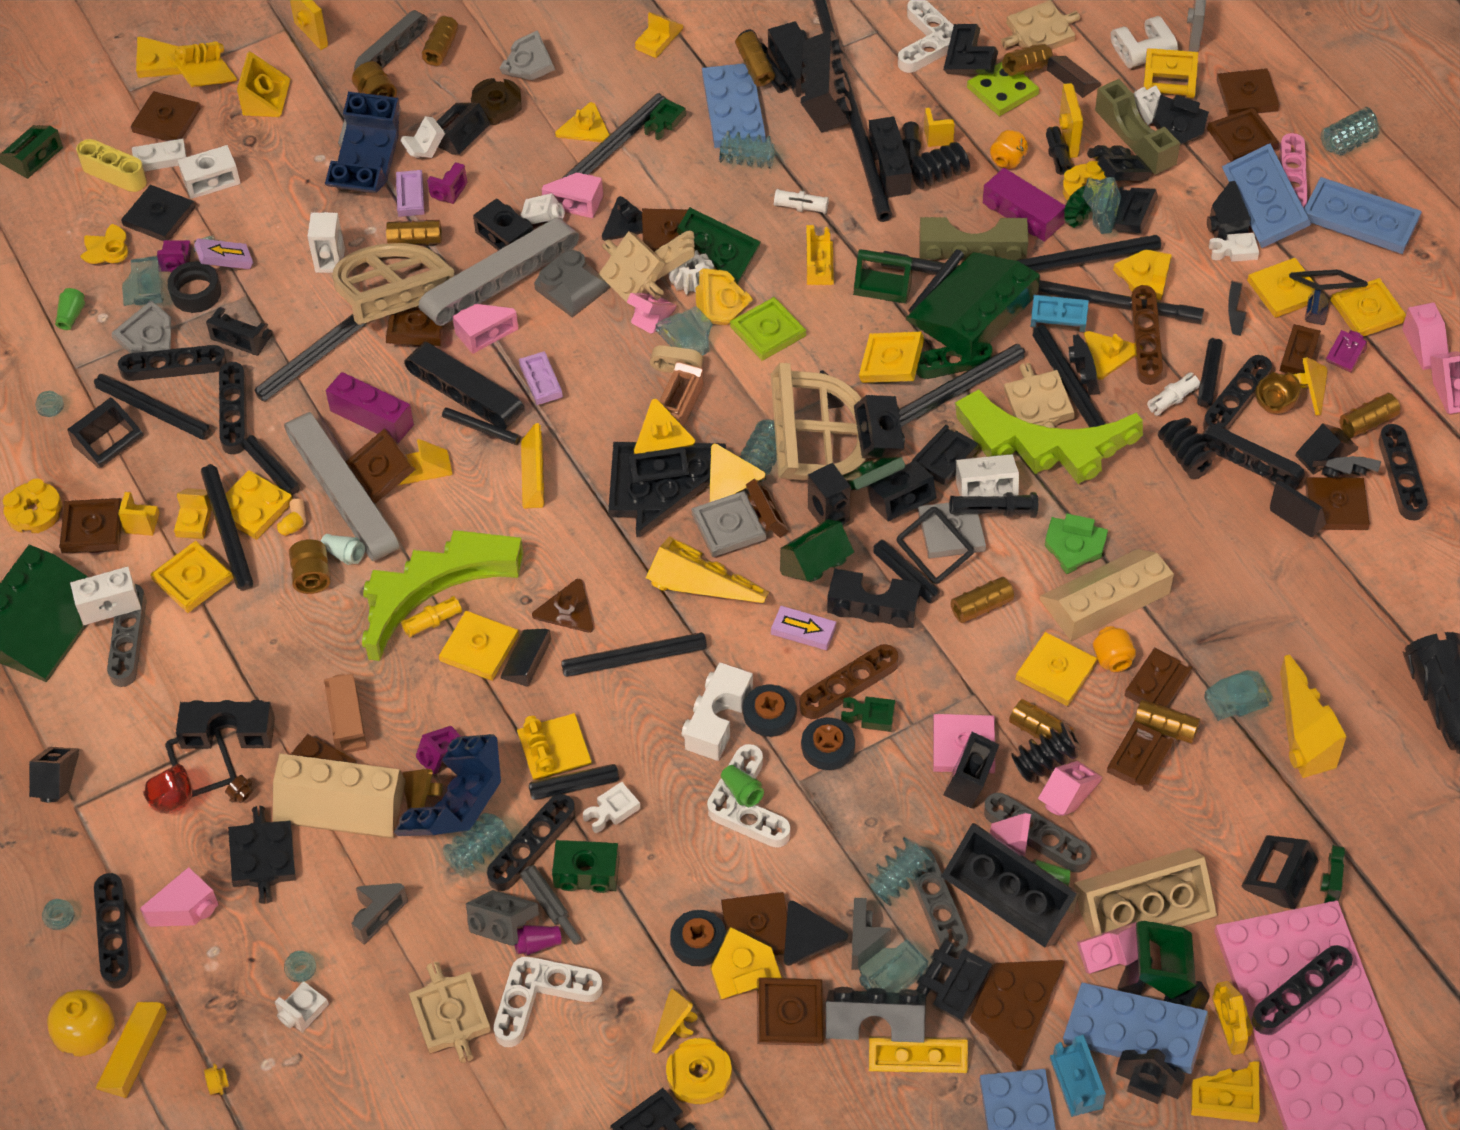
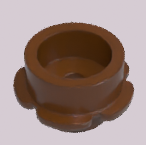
M243 775L235 778L225 790V793L230 797L229 801L236 802L238 800L242 803L248 799L253 792L251 788L252 779L247 780Z

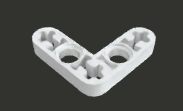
M910 0L907 4L908 19L926 37L899 51L898 68L903 72H915L947 55L954 25L926 0ZM930 22H936L940 25L937 27H931L927 24ZM932 47L935 50L932 52H926L923 50V48Z
M743 745L736 751L729 765H734L756 779L763 766L762 751L755 745ZM750 756L754 757V761L751 760L746 766L745 772L743 770L744 759H749ZM722 779L719 780L707 802L708 815L711 820L771 847H782L788 843L790 839V824L787 819L757 805L750 808L745 805H739ZM725 796H727V809L722 808L721 811H716V806L720 807L725 800ZM745 814H753L758 819L752 825H745L740 821L741 817ZM782 829V833L778 832L776 836L771 835V830Z
M533 957L518 958L511 967L495 1019L494 1034L497 1042L504 1047H513L522 1041L537 992L582 1002H592L597 1000L602 994L603 985L600 975L592 969ZM526 968H530L532 974H528L526 977V987L521 986V973L525 972ZM554 973H561L566 977V980L562 985L553 986L548 982L549 977ZM571 977H575L576 983L573 982V988H570L572 985ZM587 981H593V986H590L588 991L583 990V985H586ZM516 995L526 998L525 1005L520 1008H513L508 1003ZM510 1016L514 1018V1031H511L509 1036H505L503 1030H507Z

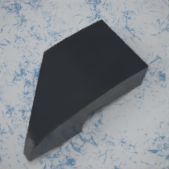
M1232 280L1228 300L1229 321L1232 333L1241 336L1247 312L1238 310L1237 307L1244 282Z

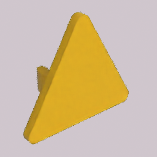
M589 102L581 110L577 109L575 115L555 131L557 138L602 142L609 136L594 102Z
M1091 331L1084 333L1085 342L1092 354L1099 380L1104 379L1135 357L1134 343L1124 341L1117 334L1109 337Z
M1306 357L1303 358L1305 373L1293 375L1299 381L1300 389L1309 387L1315 415L1318 416L1322 413L1328 371L1326 366Z
M652 399L634 448V454L693 446L695 439L657 399Z
M718 444L711 446L710 502L743 491L747 488L746 484L754 478L758 481L765 478V472Z
M673 988L669 991L652 1047V1052L655 1054L660 1051L674 1031L681 1038H688L693 1035L694 1031L685 1027L684 1020L692 1023L698 1018L694 1012L690 1011L693 1004Z

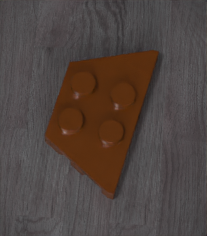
M1062 960L994 963L971 1015L970 1023L980 1034L987 1036L989 1043L997 1051L1001 1050L1012 1062V1067L1016 1071H1021L1060 978L1065 963Z

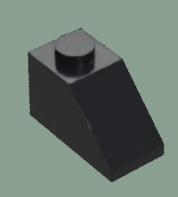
M1230 181L1212 204L1210 216L1207 217L1208 231L1213 233L1214 238H1220L1226 241L1228 234L1248 233L1251 221L1235 181Z
M971 732L953 769L943 796L972 808L984 787L1000 744L975 732Z
M48 747L29 761V797L40 798L41 802L51 803L59 801L60 798L68 793L79 756V748Z

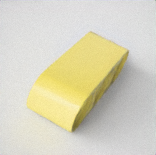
M93 139L83 140L77 145L76 151L84 172L127 191L137 192L145 188L147 180L140 159Z

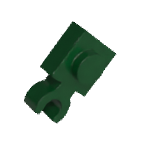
M664 98L650 113L651 120L645 123L644 134L648 135L650 131L656 130L655 138L660 140L664 136L665 128L672 131L686 116V108Z
M865 696L863 704L851 697L844 698L843 708H850L853 711H842L841 721L853 723L861 720V728L891 732L895 700Z
M1332 845L1328 858V873H1322L1320 880V891L1325 892L1324 903L1339 901L1343 884L1345 847Z

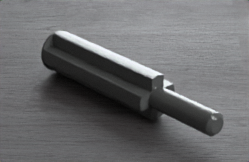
M535 865L525 868L521 872L520 877L554 925L560 924L573 944H579L582 938L567 919L569 916L566 908Z

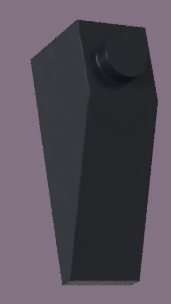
M796 21L768 29V49L781 72L791 82L790 88L795 97H800L803 80L802 68H804L802 60L803 40L808 38L806 32L800 29Z

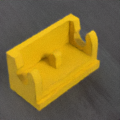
M806 225L807 285H834L833 241H830V229L828 227L824 228V235L818 236L816 235L814 225Z

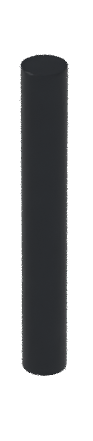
M956 249L909 308V313L951 274L964 257L962 251Z
M447 407L442 412V417L513 445H518L521 436L519 434Z

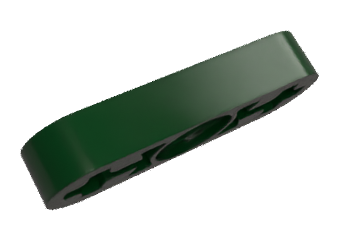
M989 343L980 352L981 355L978 354L971 362L948 347L921 352L916 375L923 379H932L968 371L992 357V346ZM949 356H957L961 359V361H959L958 363H950L946 360V358Z

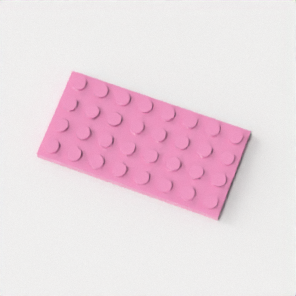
M1338 901L1216 925L1214 931L1233 986L1243 996L1250 1021L1252 1020L1255 1007L1327 948L1339 945L1348 949L1352 954L1353 961L1349 973L1278 1032L1272 1035L1260 1034L1253 1027L1251 1036L1284 1130H1426ZM1340 958L1338 960L1332 959L1326 970L1329 973L1334 965H1342L1343 961ZM1309 974L1305 976V981L1312 987H1319L1323 984L1322 979L1318 975ZM1293 993L1282 995V1000L1287 1005L1296 1006L1300 1003L1297 995ZM1275 1007L1274 1012L1269 1016L1262 1015L1261 1020L1263 1022L1267 1020L1272 1022L1278 1009Z

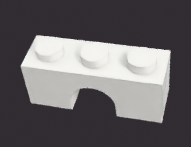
M720 662L715 672L709 673L705 683L706 690L703 696L699 695L693 708L694 715L691 720L687 719L681 733L685 739V750L719 761L730 738V721L719 718L716 714L725 709L742 713L744 700L749 692L753 690V673Z

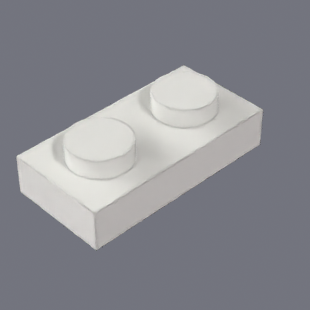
M183 139L132 147V154L140 159L144 172L179 166L177 160L187 157Z

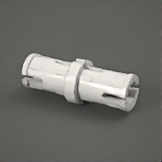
M776 189L774 206L796 208L798 212L808 210L826 214L829 204L828 197L808 195L806 191L796 193Z
M1188 373L1176 383L1168 384L1164 387V391L1147 402L1149 410L1152 413L1154 412L1155 416H1158L1170 406L1178 405L1183 401L1182 398L1200 387V381L1196 375L1193 376V373Z

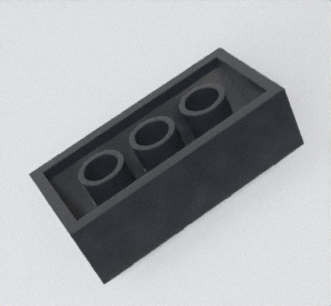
M975 823L971 824L941 875L942 878L1044 948L1057 944L1072 919L1079 895L1078 892Z

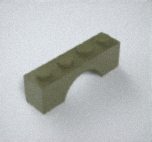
M1120 79L1098 88L1095 111L1132 151L1143 160L1155 175L1177 165L1180 142L1166 127L1155 131L1147 126L1138 112L1134 94Z
M920 217L919 258L931 260L949 259L953 252L958 249L964 253L962 260H966L973 252L1011 260L1027 259V218H1000L996 226L991 230L971 234L956 229L947 217Z

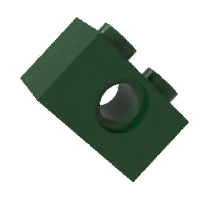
M556 840L552 867L554 888H560L564 891L584 889L592 890L596 893L616 891L620 861L618 843ZM584 866L592 867L591 869L586 871L580 870V868Z

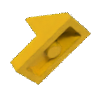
M649 12L648 28L635 41V49L657 58L683 29V24L665 16Z
M417 439L419 452L405 454L416 470L398 485L451 476L452 470L448 451L424 440Z
M187 488L177 493L180 510L174 533L179 538L204 539L212 511L207 491L205 489Z

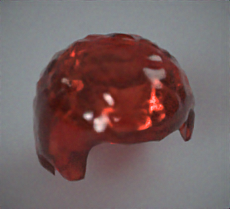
M176 764L148 779L143 795L153 810L161 814H170L180 811L187 806L193 795V786L184 766Z

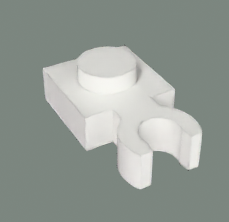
M1254 233L1228 234L1226 241L1220 238H1212L1209 241V249H1215L1212 250V260H1221L1225 256H1230L1231 262L1258 260L1259 250Z
M621 782L597 798L599 807L592 806L587 808L583 812V820L586 822L591 818H598L599 820L592 824L593 832L598 833L605 828L608 820L611 819L617 825L640 810V802Z

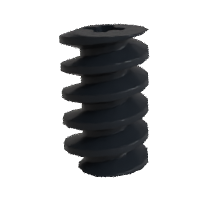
M951 142L948 146L943 145L940 149H933L930 153L925 152L922 153L921 157L918 155L911 159L912 177L920 189L924 188V180L928 186H932L933 177L937 182H942V173L947 179H950L952 171L957 176L961 174V167L965 172L970 171L969 158L963 147L957 142Z
M1185 417L1168 422L1158 431L1159 439L1163 441L1166 448H1169L1170 453L1175 456L1176 461L1181 464L1189 478L1199 479L1204 476L1212 467V462L1217 455L1215 450L1210 449V444L1203 441V435L1197 433L1196 426L1191 425L1192 422L1189 418Z
M1064 721L1060 722L1062 732L1059 733L1054 727H1051V738H1047L1041 733L1039 734L1041 744L1038 745L1033 739L1028 740L1030 750L1020 745L1018 746L1020 753L1018 757L1011 753L1018 771L1026 781L1032 783L1036 781V774L1043 777L1047 774V769L1054 771L1057 767V762L1064 765L1068 762V757L1071 759L1078 757V750H1081L1079 742Z

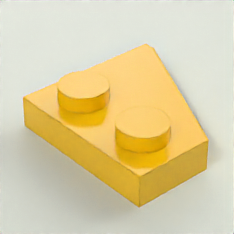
M141 36L137 37L136 72L138 78L181 74L169 58V54H174V49H177L178 46Z
M1250 1062L1247 1068L1232 1072L1230 1068L1220 1071L1214 1076H1203L1192 1080L1191 1115L1258 1123L1260 1116L1259 1062Z

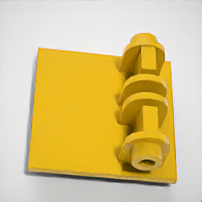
M217 41L206 43V45L204 43L181 45L174 49V54H169V58L191 87L237 81L235 75L220 57V54L224 52V46Z
M575 713L544 722L531 715L525 718L523 728L517 729L533 780L592 764Z

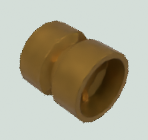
M374 61L363 63L353 72L352 83L359 93L396 98V87L378 63Z
M306 539L294 543L289 549L291 569H293L291 573L293 588L303 594H315L324 591L331 582L325 544L314 539Z

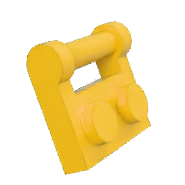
M1147 48L1143 87L1148 90L1157 86L1161 94L1186 95V98L1194 99L1198 52ZM1152 77L1188 79V84L1153 83Z

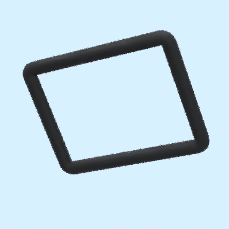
M1338 269L1291 272L1289 274L1290 278L1316 290L1359 288L1368 285L1367 281ZM1339 275L1353 282L1319 285L1303 277Z
M931 507L899 534L896 539L902 549L934 584L944 580L974 553V548L937 507ZM933 513L939 517L968 550L937 578L902 540Z
M219 729L216 730L215 736L230 778L191 792H187L172 745L179 743L178 738L176 737L166 742L165 747L184 798H192L229 785L236 778Z

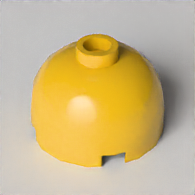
M77 989L66 992L55 1001L47 1017L49 1036L57 1049L63 1053L64 1051L73 1053L74 1056L78 1057L93 1054L104 1047L109 1041L107 1037L110 1035L111 1030H114L115 1026L110 1006L101 995L91 990Z

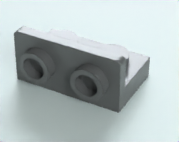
M491 890L466 903L467 922L470 933L511 946L518 943L517 927L525 925L528 920L539 915L538 903L495 890Z

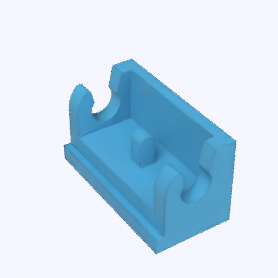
M1034 295L1030 327H1036V322L1078 326L1080 327L1079 332H1085L1089 300Z
M1084 1035L1076 1036L1072 1041L1073 1044L1068 1047H1063L1062 1042H1059L1054 1047L1053 1055H1050L1051 1064L1071 1117L1102 1109L1106 1096Z

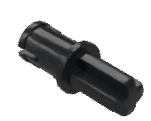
M913 121L906 122L902 127V142L910 167L911 159L919 155L921 141L918 135L919 125Z
M1058 126L1048 127L1046 130V138L1049 144L1048 154L1053 158L1056 173L1064 175L1067 171L1066 166L1068 170L1072 168L1067 153L1069 147L1064 143Z

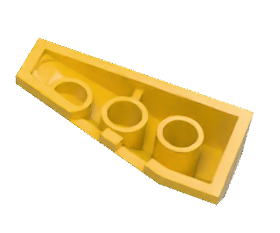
M670 536L659 547L646 576L647 579L651 580V584L654 587L664 591L669 589L678 592L764 603L769 594V591L741 575L732 574L730 576L727 574L723 564L717 561L706 562L701 559L702 552Z
M1290 654L1286 655L1281 666L1280 677L1290 750L1289 759L1295 769L1298 768L1302 778H1306L1337 768L1347 736L1330 706L1323 707L1320 704V693L1316 688H1308L1306 675Z

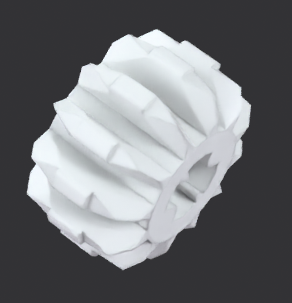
M696 250L693 258L669 273V280L676 288V291L684 289L686 295L690 291L696 293L695 288L699 285V271L702 268L714 269V265L707 257V254L699 255Z

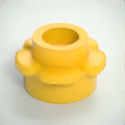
M213 1063V1067L204 1069L210 1095L217 1093L223 1095V1088L229 1087L224 1067L217 1069V1065Z

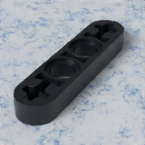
M206 345L126 354L118 360V368L123 379L138 381L219 372L222 365L227 363L222 347ZM184 358L193 359L188 365L179 364ZM156 361L166 362L165 365L160 368L152 367L153 363H155Z
M1254 355L1247 360L1206 412L1203 421L1204 430L1208 425H1216L1229 430L1255 397V390L1259 381L1271 374L1272 362L1269 358L1263 355ZM1259 367H1261V368L1257 371L1256 376H1254V375H1253L1254 369H1258ZM1239 383H1248L1252 388L1250 390H1242L1237 385ZM1231 400L1236 402L1238 406L1228 408L1223 402ZM1222 415V420H1221V422H1217L1216 424H1213L1214 422H1216V421L1218 420L1219 416Z
M228 362L222 365L219 370V438L224 452L232 455L244 451L242 442L244 438H247L246 377L243 366L237 362ZM231 374H234L235 383H230L229 378ZM237 393L240 395L234 401L226 400L229 394ZM230 415L240 416L236 422L226 421ZM231 433L236 434V439L233 443H230L232 441Z
M1397 424L1385 425L1381 430L1378 441L1399 512L1405 519L1419 520L1424 516L1428 504L1406 431ZM1393 439L1397 440L1395 447H1393ZM1400 456L1407 463L1403 465L1396 464L1392 458ZM1408 479L1414 486L1404 487L1399 483V480ZM1410 497H1412L1413 506L1408 505Z
M1208 425L1202 433L1203 441L1208 442L1210 449L1215 450L1218 456L1276 483L1280 480L1296 489L1305 477L1304 469L1296 462L1219 426Z
M565 794L553 796L489 864L487 878L489 885L497 891L510 889L521 878V872L533 865L573 821L576 811L574 801L570 796ZM565 806L567 807V812H566V813L563 812V811H560V812L556 815V808H557V807L560 808V809L564 808ZM538 826H546L550 829L549 834L544 837L535 836L533 831ZM525 847L530 851V854L524 859H517L513 856L517 848ZM506 871V878L500 876L498 879H496L495 873L498 872L502 874Z
M106 873L98 877L94 883L100 972L108 987L119 989L127 985L132 978L126 894L121 878L114 873ZM108 885L114 886L111 890L113 900H109L105 892ZM116 910L120 912L119 918L114 922L108 923L103 920L105 914L109 911ZM110 939H122V944L118 949L108 950L105 948ZM112 960H117L121 969L117 977L112 976L114 973Z
M1339 945L1327 948L1255 1007L1251 1021L1255 1030L1264 1035H1272L1278 1032L1349 973L1353 961L1349 950ZM1340 958L1343 961L1342 965H1334L1328 973L1326 969L1329 967L1331 960H1338ZM1309 974L1318 975L1322 979L1323 984L1319 987H1312L1305 981V976ZM1293 993L1297 995L1300 1003L1296 1006L1287 1005L1282 1000V995ZM1276 1007L1278 1012L1275 1013L1273 1021L1267 1020L1263 1022L1261 1020L1262 1015L1269 1016Z

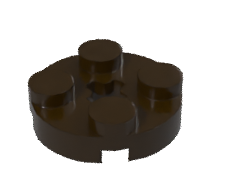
M489 78L479 82L472 90L471 103H479L491 123L490 125H497L501 121L513 117L522 109L520 89L517 84L509 79H504V82L495 81V78Z

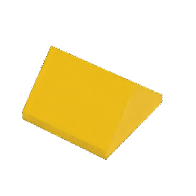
M251 51L246 55L237 87L243 116L280 117L291 79Z

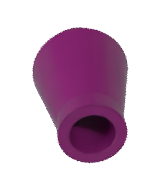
M523 925L517 928L518 943L514 945L516 954L528 956L549 947L561 945L559 926Z

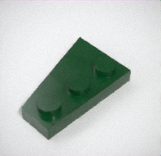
M689 207L677 229L679 235L686 231L694 232V249L700 254H707V257L712 261L717 270L728 271L735 278L734 281L737 285L761 244V241Z

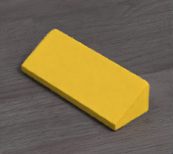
M535 423L521 441L522 507L524 509L543 508L545 506L543 439L539 423Z
M159 1002L136 1003L97 1083V1090L127 1098L167 1014L164 1004Z
M869 1036V1071L967 1073L968 1040L966 1037H925L924 1043L893 1042L891 1041V1036Z

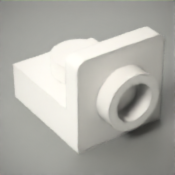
M1157 86L1148 90L1142 87L1133 93L1136 107L1147 126L1153 123L1152 119L1157 100L1161 95Z
M425 116L415 136H403L400 141L411 156L416 158H432L445 133L433 117Z
M551 193L526 199L521 217L528 219L531 224L549 222L555 218L563 220L565 210L563 205Z
M304 981L285 1001L280 997L275 1001L278 1019L288 1028L294 1026L302 1033L329 1005L328 1000Z

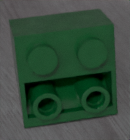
M827 519L781 547V574L813 582L821 578L823 572L830 567L834 568L844 564L847 561L846 558L855 552L841 522Z

